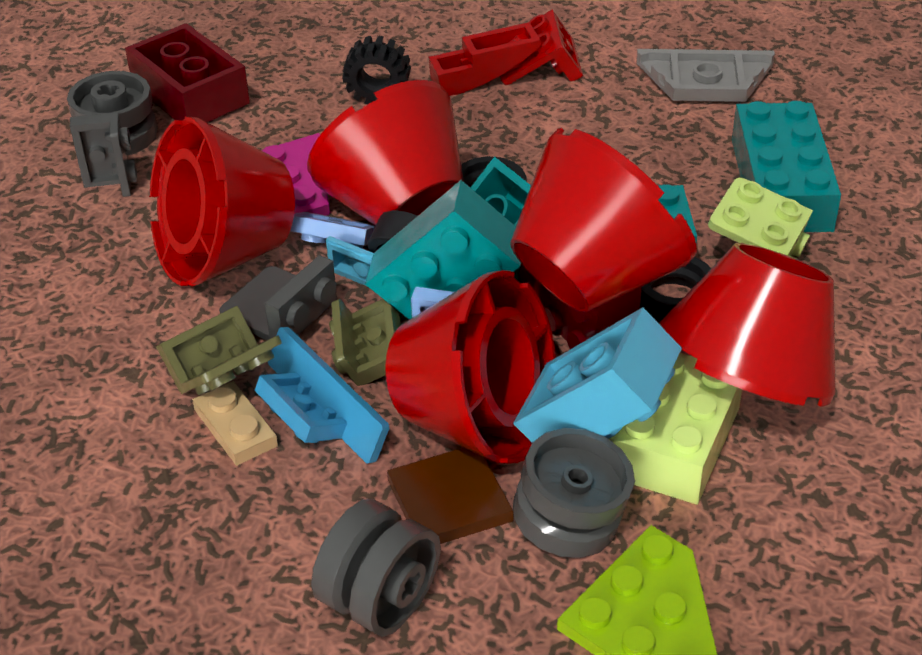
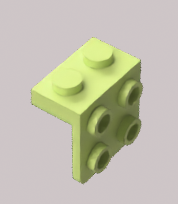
M736 178L711 215L708 227L738 243L763 247L792 257L791 255L800 257L810 238V235L805 233L804 229L813 210L800 205L793 199L774 193L754 181Z

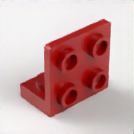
M553 9L544 15H537L530 20L531 26L541 40V47L524 61L500 76L504 85H510L548 61L551 62L558 74L564 72L569 81H576L583 76L574 39Z

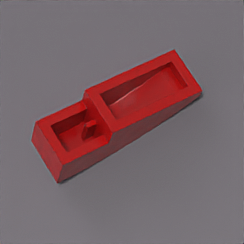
M530 22L462 37L461 50L428 57L431 81L440 84L449 96L464 93L488 83L524 61L541 47V40Z

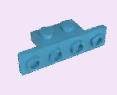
M280 327L277 335H279L282 344L272 348L271 351L275 357L268 361L269 366L277 374L260 375L254 391L304 443L342 439L365 463L376 462L388 434L389 424L289 327Z

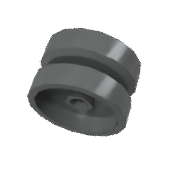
M126 71L101 72L78 81L69 90L67 102L71 117L118 112L121 127H128L131 150L126 151L127 156L147 148L156 139L158 127L156 116L152 110L151 89L147 80L140 75Z
M562 428L546 432L532 442L525 457L521 479L513 499L514 520L528 540L539 549L554 555L583 558L600 553L614 540L635 484L633 465L621 448L602 435L586 429Z
M373 498L360 500L347 509L338 519L320 547L313 567L311 581L314 598L343 615L351 613L354 622L380 637L393 634L420 606L432 584L441 552L439 536L431 529L412 519L402 520L401 515L395 510Z

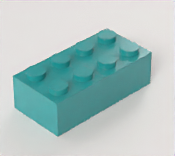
M754 101L747 104H736L732 144L740 178L754 181L774 193L793 199L800 205L813 210L804 232H834L841 192L813 103L790 101L788 103Z

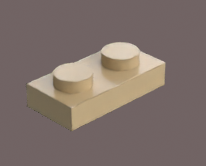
M234 381L192 399L194 410L236 466L278 446L277 436Z

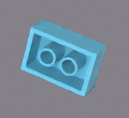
M642 307L546 363L513 424L531 442H534L546 432L562 428L586 429L609 439L616 435L623 426L635 420L643 422L658 410L661 404L659 397L664 386L675 374L673 367L682 347Z

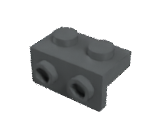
M118 112L70 117V130L84 188L120 184L123 197L131 196V183L138 181L135 159L127 158L126 151L131 150L130 134L128 127H121Z

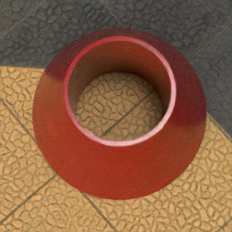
M411 80L397 83L374 92L377 99L358 111H355L350 106L321 133L309 153L307 169L314 184L376 226L380 216L387 211L397 210L420 215L460 180L464 182L452 100L446 90L436 82Z
M185 116L184 120H174L163 133L154 157L149 196L157 197L158 221L150 222L158 259L165 273L174 283L180 286L199 285L280 247L286 241L294 219L295 194L291 175L281 160L197 117Z
M559 128L548 138L510 242L511 248L518 260L543 287L570 307L581 312H588L690 263L697 253V245L688 223L682 214H678L673 219L659 201L664 192L639 167L605 142L577 129L568 136L563 135L564 130Z
M735 243L659 323L682 347L681 350L697 359L694 366L695 369L722 382L766 398L804 406L807 397L820 398L817 405L821 407L829 405L833 400L836 391L834 280L823 271L807 263L763 247L746 243Z
M505 270L488 272L400 325L390 340L385 370L391 401L397 412L405 420L494 462L513 464L525 460L532 444L513 422L546 363L555 359L556 355L550 323L538 295L529 283H519L514 278V272Z

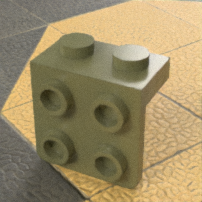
M235 306L157 345L156 348L178 390L183 394L195 389L199 396L235 379L236 376L232 369H234L236 375H239L273 359L275 356L271 349L282 344L279 335L257 344L239 307Z

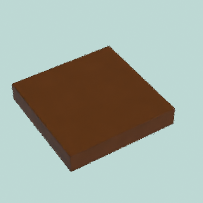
M464 447L387 470L388 482L405 518L412 519L434 531L439 536L440 544L513 522V509L483 456Z

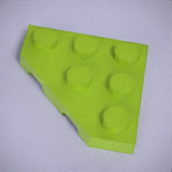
M652 525L557 619L558 631L594 655H717L693 550Z

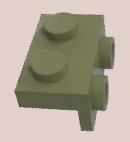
M341 299L333 301L331 303L333 320L329 322V326L334 336L335 349L332 350L331 354L338 371L343 375L347 373L357 386L366 385L385 376L388 346L394 332L400 326L399 311L384 299L354 313L350 312Z

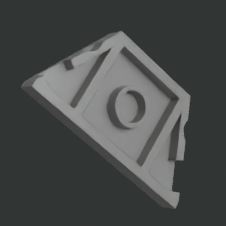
M637 49V65L672 101L746 102L772 68L775 52L765 50Z

